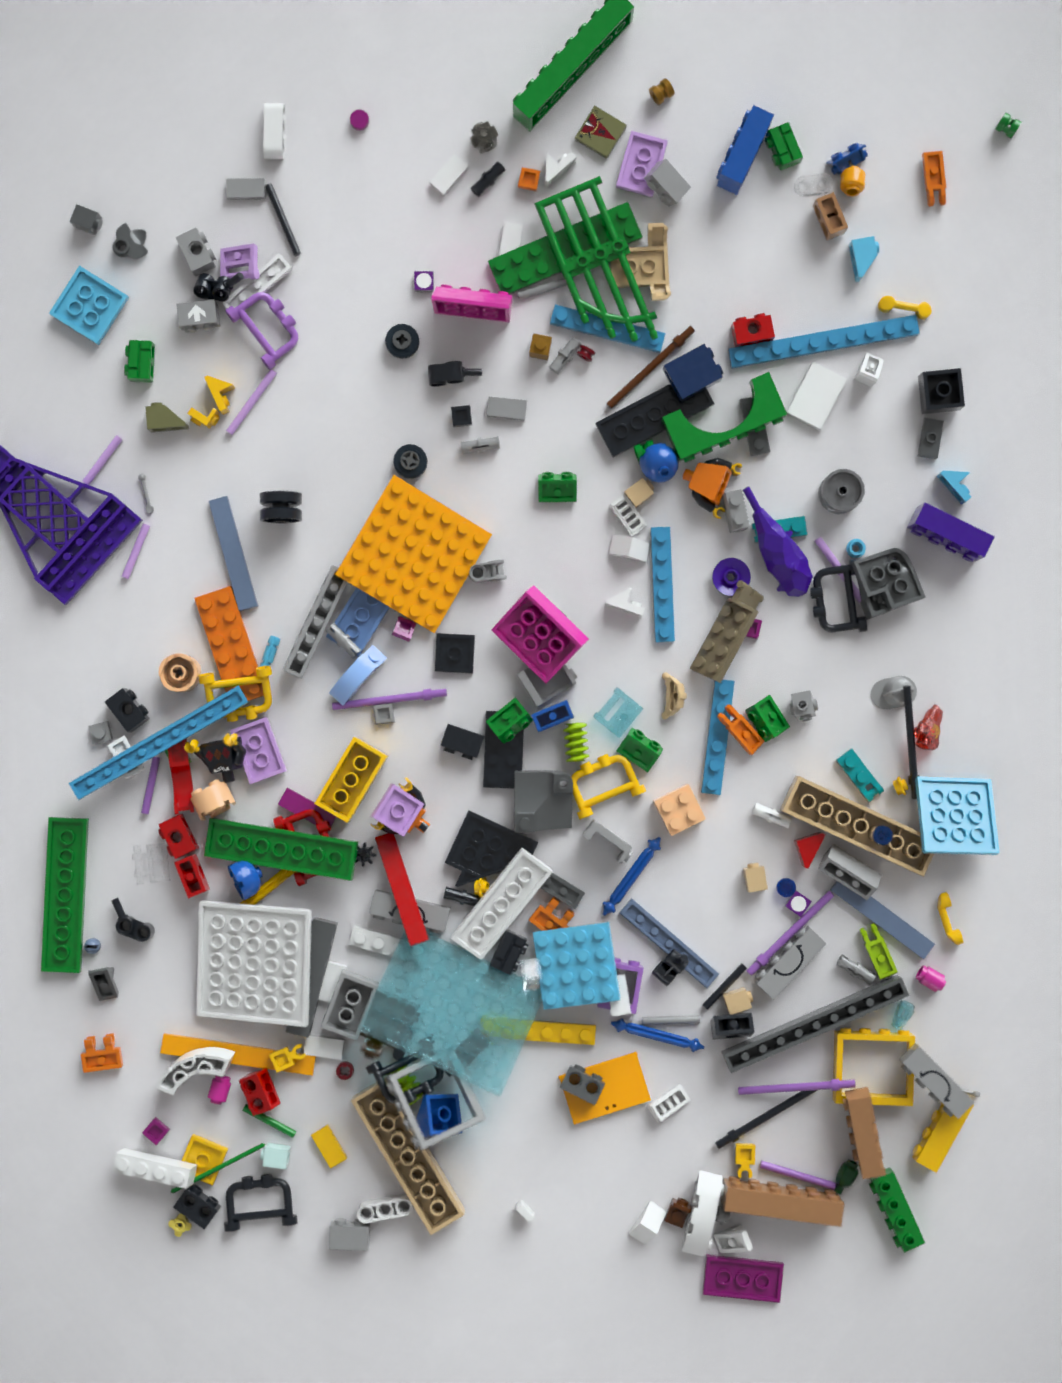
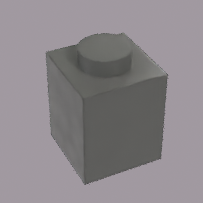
M76 204L69 222L75 228L96 235L97 230L101 229L103 221L98 212Z

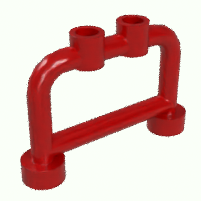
M312 809L301 811L286 818L278 816L273 819L275 828L295 831L292 823L307 817H313L321 836L329 837L328 832L332 830L329 821H323L320 813ZM294 872V878L299 887L307 884V879L317 876Z

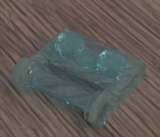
M616 687L611 698L593 717L620 738L644 708ZM622 698L624 703L609 721L604 719L616 702Z

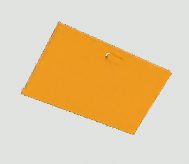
M637 1052L585 1067L586 1073L590 1075L595 1073L603 1077L602 1081L605 1082L595 1105L563 1090L574 1125L651 1101ZM566 1074L558 1076L561 1083ZM572 1074L569 1077V1081L577 1084L580 1081V1076ZM589 1083L586 1089L588 1092L594 1093L597 1091L598 1086L595 1083Z

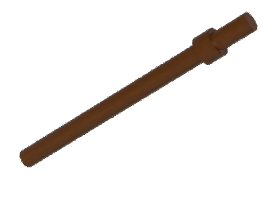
M689 326L681 335L674 337L672 343L606 403L607 406L612 409L673 351L681 348L685 344V340L695 332L694 328Z

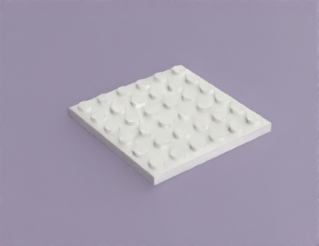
M200 901L197 1016L301 1027L308 1026L312 910Z

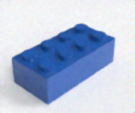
M753 105L751 111H746L741 126L738 128L734 140L726 153L725 162L722 161L716 176V179H719L718 187L738 195L769 130L774 114Z

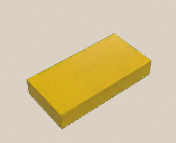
M328 1124L311 1134L330 1169L348 1158Z

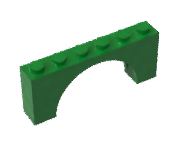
M770 372L751 379L749 382L752 391L750 412L740 425L729 431L712 433L698 429L684 417L681 410L663 416L661 421L679 462L683 460L685 463L695 459L697 454L702 453V455L711 453L713 451L712 448L718 445L720 448L731 444L730 440L735 438L738 440L744 439L749 436V432L755 430V433L765 430L766 425L770 423L774 426L783 422L787 412Z

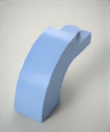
M372 645L348 668L329 694L340 704L344 705L355 695L361 685L387 657Z

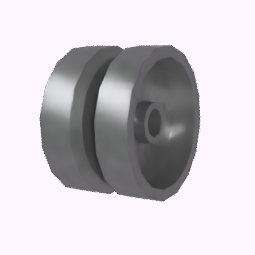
M838 469L831 472L821 482L818 490L822 506L834 514H845L859 505L865 494L864 483L861 477L849 469Z

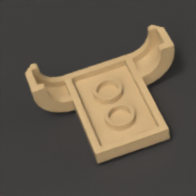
M648 223V247L629 248L631 253L626 255L638 287H650L651 301H666L671 296L667 249L668 227L664 223ZM619 258L611 261V272L617 287L630 288Z

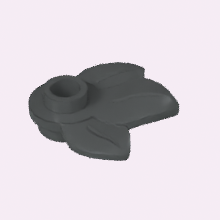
M126 223L122 224L116 231V240L112 246L113 252L119 257L129 256L133 259L145 256L148 253V250L143 246L146 240V231L141 229L130 231ZM122 245L126 246L124 251H120Z

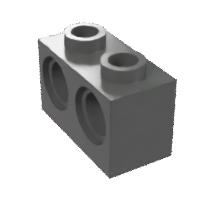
M575 1064V1066L570 1065L560 1088L595 1105L605 1085V1082L602 1081L603 1077L592 1073V1075L586 1073V1069L578 1064ZM578 1074L580 1076L579 1083H571L569 1081L570 1075ZM595 1083L598 1089L596 1092L590 1093L586 1089L587 1085Z

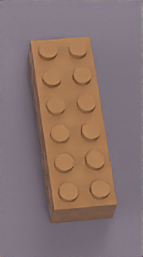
M729 1176V1179L723 1178L725 1188L723 1196H721V1204L724 1211L837 1227L842 1226L844 1202L834 1190L825 1189L822 1192L817 1191L814 1187L800 1189L793 1184L779 1186L778 1183L771 1181L764 1184L759 1183L760 1181L756 1179L742 1181L739 1177Z

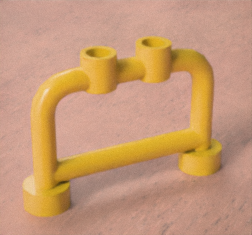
M271 666L257 667V676L215 681L214 673H204L198 676L199 683L204 684L207 703L214 700L212 689L262 683L264 704L261 706L252 705L238 708L223 717L227 718V722L239 720L238 716L246 715L247 720L258 718L257 714L266 712L272 704L269 675H272Z
M608 754L598 757V762L592 765L590 761L580 765L581 769L572 774L573 796L580 812H577L579 820L594 814L591 806L630 790L632 797L646 792L644 784H639L627 758L622 755L609 757ZM616 762L623 765L630 782L586 801L583 800L577 786L579 778Z

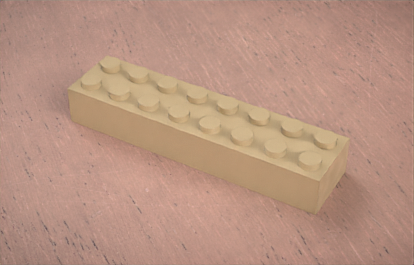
M795 775L780 808V811L923 877L934 853H922L919 831L800 776ZM880 826L888 828L891 834L889 841L884 844L877 843L873 837L874 830ZM878 831L876 835L878 836L882 831Z
M377 1082L354 1095L351 1099L352 1104L430 1235L464 1216L465 1208L429 1148L420 1152L419 1148L415 1147L411 1140L413 1135L410 1129L407 1130L404 1126L403 1119L405 1118L402 1111L398 1112L395 1104L385 1099Z

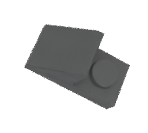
M114 967L88 971L99 1001L118 998L119 991L113 979Z

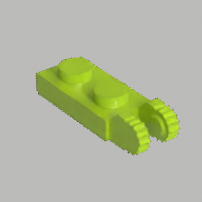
M872 923L870 928L876 939L870 941L864 928L859 929L878 978L882 980L898 973L883 937L880 935L875 923Z

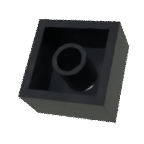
M961 368L922 372L918 376L922 414L959 411L965 407Z

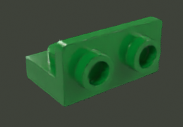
M543 472L539 474L538 501L577 502L576 474L572 472H562L561 474Z
M771 695L766 696L745 710L748 719L754 724L758 734L765 742L790 728Z
M515 697L485 722L504 744L511 741L518 732L526 729L533 719Z
M631 728L616 752L648 773L661 755L663 748L657 741L647 738L642 731Z

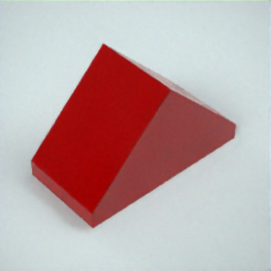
M818 832L794 840L803 867L809 869L826 834Z

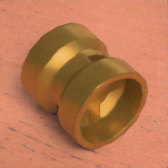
M666 78L662 79L657 86L653 85L649 88L650 96L657 105L662 104L664 99L675 95L671 83Z

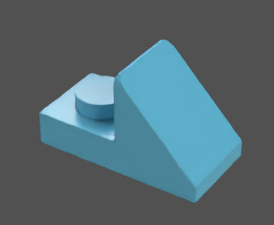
M943 470L937 475L939 480L960 504L968 501L971 498L969 495L970 491L959 482L970 472Z

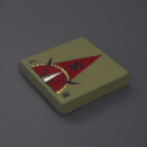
M594 105L575 136V140L607 159L626 129L627 124Z

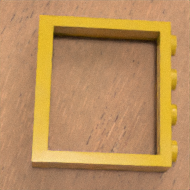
M847 1027L834 1030L833 1079L842 1080L843 1039L907 1042L908 1051L915 1044V1036L909 1033V1030L899 1029L898 1032H890L889 1029H878V1032H871L869 1028H859V1031H851L852 1028ZM906 1073V1094L870 1093L872 1104L913 1106L914 1074L908 1075ZM842 1088L840 1091H833L832 1100L836 1104H843V1099H846L845 1092H842Z

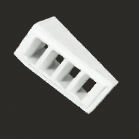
M623 494L609 505L632 537L647 526L626 494ZM625 502L626 505L622 507L620 510L616 508L620 504ZM628 508L631 510L625 516L621 515ZM634 514L635 518L627 523L626 519ZM637 521L640 522L639 525L631 529V525H633Z
M681 1084L648 1104L647 1108L656 1122H662L691 1100ZM678 1092V1094L682 1098L681 1102L678 1100L674 1093ZM670 1096L672 1097L673 1101L675 1102V1104H676L675 1106H673L672 1103H671V1101L669 1100V1097H670ZM663 1101H665V1103L669 1107V1110H666V1108L662 1104ZM657 1105H658V1107L660 1108V1110L662 1111V1114H661V1115L659 1114V1112H658L657 1109L655 1108Z

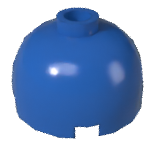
M664 443L653 444L645 449L646 452L643 454V457L641 455L639 462L643 474L650 481L657 483L671 480L679 467V460L674 449Z
M239 861L227 866L230 877H233L234 886L242 900L254 896L260 890V878L263 875L259 867L255 868L248 861Z

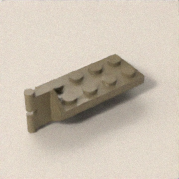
M742 580L737 582L738 588L733 597L727 598L690 667L694 672L719 683L723 680L759 612L756 610L759 602L764 600L763 595L752 589Z

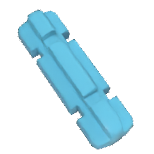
M275 636L269 637V645L266 646L262 657L263 662L260 663L259 667L270 666V663L273 662L277 651L276 646L279 645L280 638Z

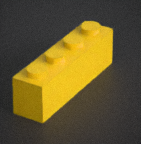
M940 1101L941 1106L938 1110L934 1111L930 1126L924 1129L920 1144H917L913 1149L912 1158L919 1164L937 1173L974 1105L958 1119L954 1115L950 1117L942 1109L944 1105Z

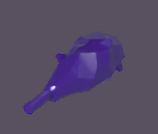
M750 487L744 488L743 492L754 510L752 517L757 531L760 553L767 571L779 582L777 591H785L788 596L794 597L806 594L813 576L807 557L791 539L793 532L784 531L760 507Z

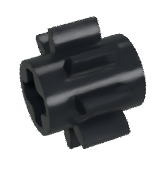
M364 842L362 848L358 845L355 863L362 862V867L365 866L367 861L372 864L371 857L377 856V854L371 851L374 846L368 848L366 842ZM364 849L366 850V853H369V856H367L365 860L363 859V856L359 854L363 852Z

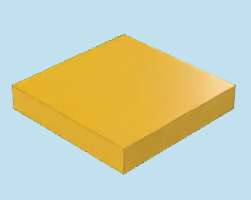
M193 1134L181 1161L197 1164L196 1177L222 1164L229 1148ZM219 1171L200 1181L213 1186Z

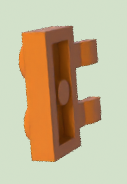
M553 896L546 907L541 904L529 918V921L541 931L569 927L567 925L575 913L568 908L561 919L556 917L552 912L560 901Z
M114 1033L106 1034V1037H103L105 1049L101 1050L95 1049V1036H89L84 1040L86 1052L81 1053L83 1073L123 1067L121 1047L114 1046Z

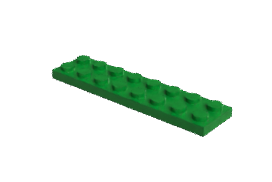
M628 202L607 210L618 237L624 235L627 244L642 239L643 236ZM601 214L590 217L600 245L610 241L611 239ZM583 221L573 224L572 227L582 251L593 248ZM565 228L554 232L564 258L567 259L574 256L575 252ZM547 236L488 260L499 290L509 294L562 272Z
M48 817L42 972L81 973L88 818Z
M209 818L204 856L236 862L248 861L254 865L352 881L358 842Z

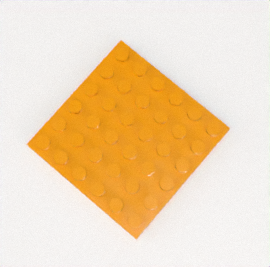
M393 475L335 575L432 633H435L467 579L470 568L475 565L492 534L396 475Z

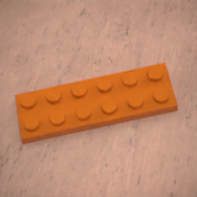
M232 586L195 597L194 599L221 680L257 676L256 668L258 664L238 609ZM262 683L240 686L248 701L264 696ZM233 686V687H225V688H224V689H225V692L230 691L231 689L235 688L236 686Z

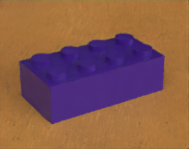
M926 502L916 508L907 528L911 529L912 534L919 537L923 535L929 538L928 541L932 544H941L945 546V550L956 554L957 552L962 554V558L969 562L985 558L995 536Z

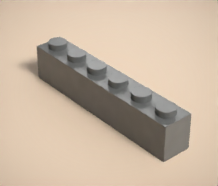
M318 917L311 921L308 1026L284 1025L287 1027V1033L307 1038L311 1034L319 1002V994L338 922Z

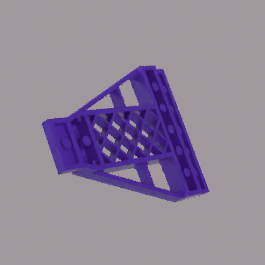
M0 445V508L35 577L34 579L64 605H67L143 520L114 494L17 459ZM48 474L76 484L79 487L70 497L66 498L43 475ZM27 479H35V489L26 490ZM39 480L49 489H39ZM84 488L108 496L89 518L73 503L74 499ZM40 492H49V502L40 503ZM22 493V504H13V494ZM26 493H36V503H27ZM53 493L57 495L62 501L54 502ZM50 505V516H41L40 506ZM54 505H63L64 515H54ZM67 505L77 514L68 515ZM27 506H36L37 516L27 517ZM15 507H23V515ZM10 512L16 515L35 533L26 545L10 516ZM77 517L78 528H68V518ZM54 518H64V528L55 529ZM37 519V527L33 525L29 520ZM41 519H50L51 529L41 530ZM65 531V542H55V532ZM69 531H76L69 539ZM51 532V540L43 533ZM41 538L57 553L38 573L28 550Z

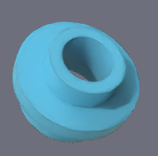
M853 539L848 542L846 551L850 557L859 558L864 555L866 546L862 540ZM854 545L859 547L858 552L853 551L852 547Z

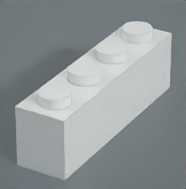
M124 1148L116 1153L113 1172L187 1189L194 1184L197 1164Z

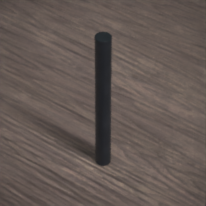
M272 183L265 185L266 191L294 256H298L301 254V251Z

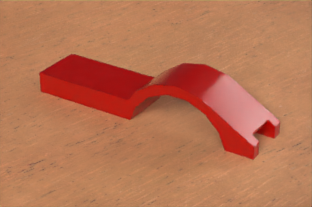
M187 738L168 749L174 790L175 815L179 814V811L190 810V813L195 812L191 801L193 782L189 754L184 749Z

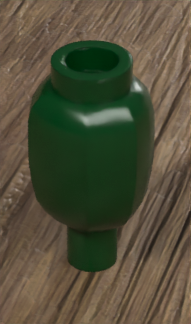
M848 1159L838 1170L836 1176L837 1186L834 1191L839 1195L842 1194L844 1188L852 1186L858 1176V1164L853 1160Z

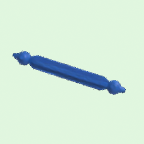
M660 837L648 840L649 847L643 850L611 894L610 901L603 902L604 916L608 913L616 912L615 905L620 903L652 859L654 851L661 850Z
M623 1018L611 1021V1025L616 1028L617 1032L625 1030L630 1034L682 1048L690 1047L692 1052L704 1049L705 1047L700 1044L698 1038L689 1040L687 1037L635 1023H625Z

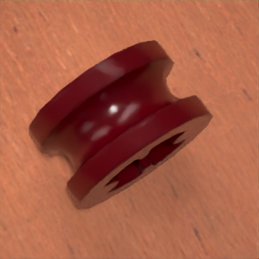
M581 345V350L577 351L576 354L580 358L591 362V357L596 354L595 351Z
M348 1061L341 1062L336 1068V1075L341 1080H348L354 1073V1066ZM340 1067H349L348 1072H350V1074L347 1075L345 1073L342 1075V1069H340Z

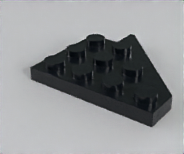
M468 810L445 863L462 871L455 885L459 887L504 870L521 848L533 855L538 842Z

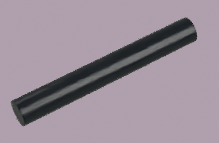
M741 963L702 1005L708 1010L743 974L747 967Z

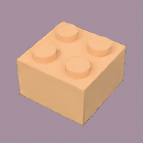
M689 784L653 800L670 836L706 819Z

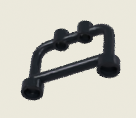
M857 559L849 560L848 565L821 569L814 576V587L810 588L811 599H816L817 606L813 607L814 618L819 619L820 626L827 632L858 629L859 632L867 631L866 617H857L851 577L855 575L851 563ZM843 573L850 622L830 625L826 620L821 579L827 575Z
M432 1035L418 1042L420 1050L384 1068L380 1061H376L366 1067L368 1074L374 1075L383 1096L390 1103H394L396 1099L394 1095L389 1093L383 1076L426 1055L429 1057L435 1055L436 1052L432 1046L435 1041ZM440 1060L432 1063L436 1070L434 1078L403 1092L408 1104L417 1100L416 1095L422 1092L425 1096L435 1091L433 1087L441 1082L444 1075Z
M272 1174L261 1175V1180H253V1176H244L241 1178V1182L233 1183L226 1191L228 1221L224 1222V1230L226 1232L239 1230V1221L282 1217L283 1226H291L298 1223L297 1215L293 1214L290 1186L281 1178H272ZM273 1186H280L283 1189L285 1209L235 1214L233 1195L236 1190H250L261 1187L270 1188Z

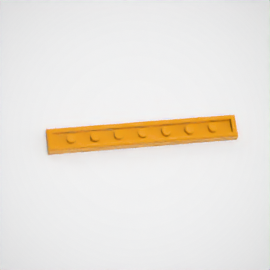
M167 1033L163 1034L160 1052L162 1054L182 1056L195 1049L218 1047L235 1052L231 1064L275 1070L269 1054L277 1051L276 1049ZM306 1055L301 1060L294 1059L295 1065L282 1071L313 1076L316 1056Z

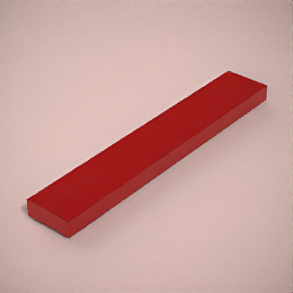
M387 833L375 837L410 947L429 941L394 834Z

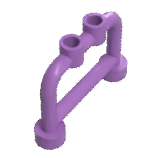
M258 292L237 307L230 306L225 312L233 323L239 319L244 322L265 350L266 354L260 358L270 370L276 366L275 361L294 348L298 342V333L294 327L296 324L294 318L290 314L286 316L282 310L285 307L279 299L274 301L267 293ZM259 300H264L269 305L271 311L278 317L283 327L291 335L290 341L277 351L273 350L245 312L246 309Z

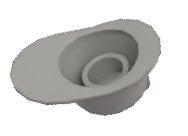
M906 676L882 679L873 686L871 698L873 703L882 709L903 707V686L911 685L913 702L917 695L916 685Z

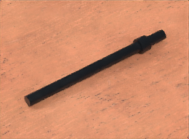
M904 685L903 694L910 771L908 783L911 785L912 799H917L915 778L920 777V775L917 773L911 685Z
M818 1090L800 1091L742 1127L729 1131L728 1135L716 1141L715 1144L720 1149L730 1142L738 1141L740 1136Z

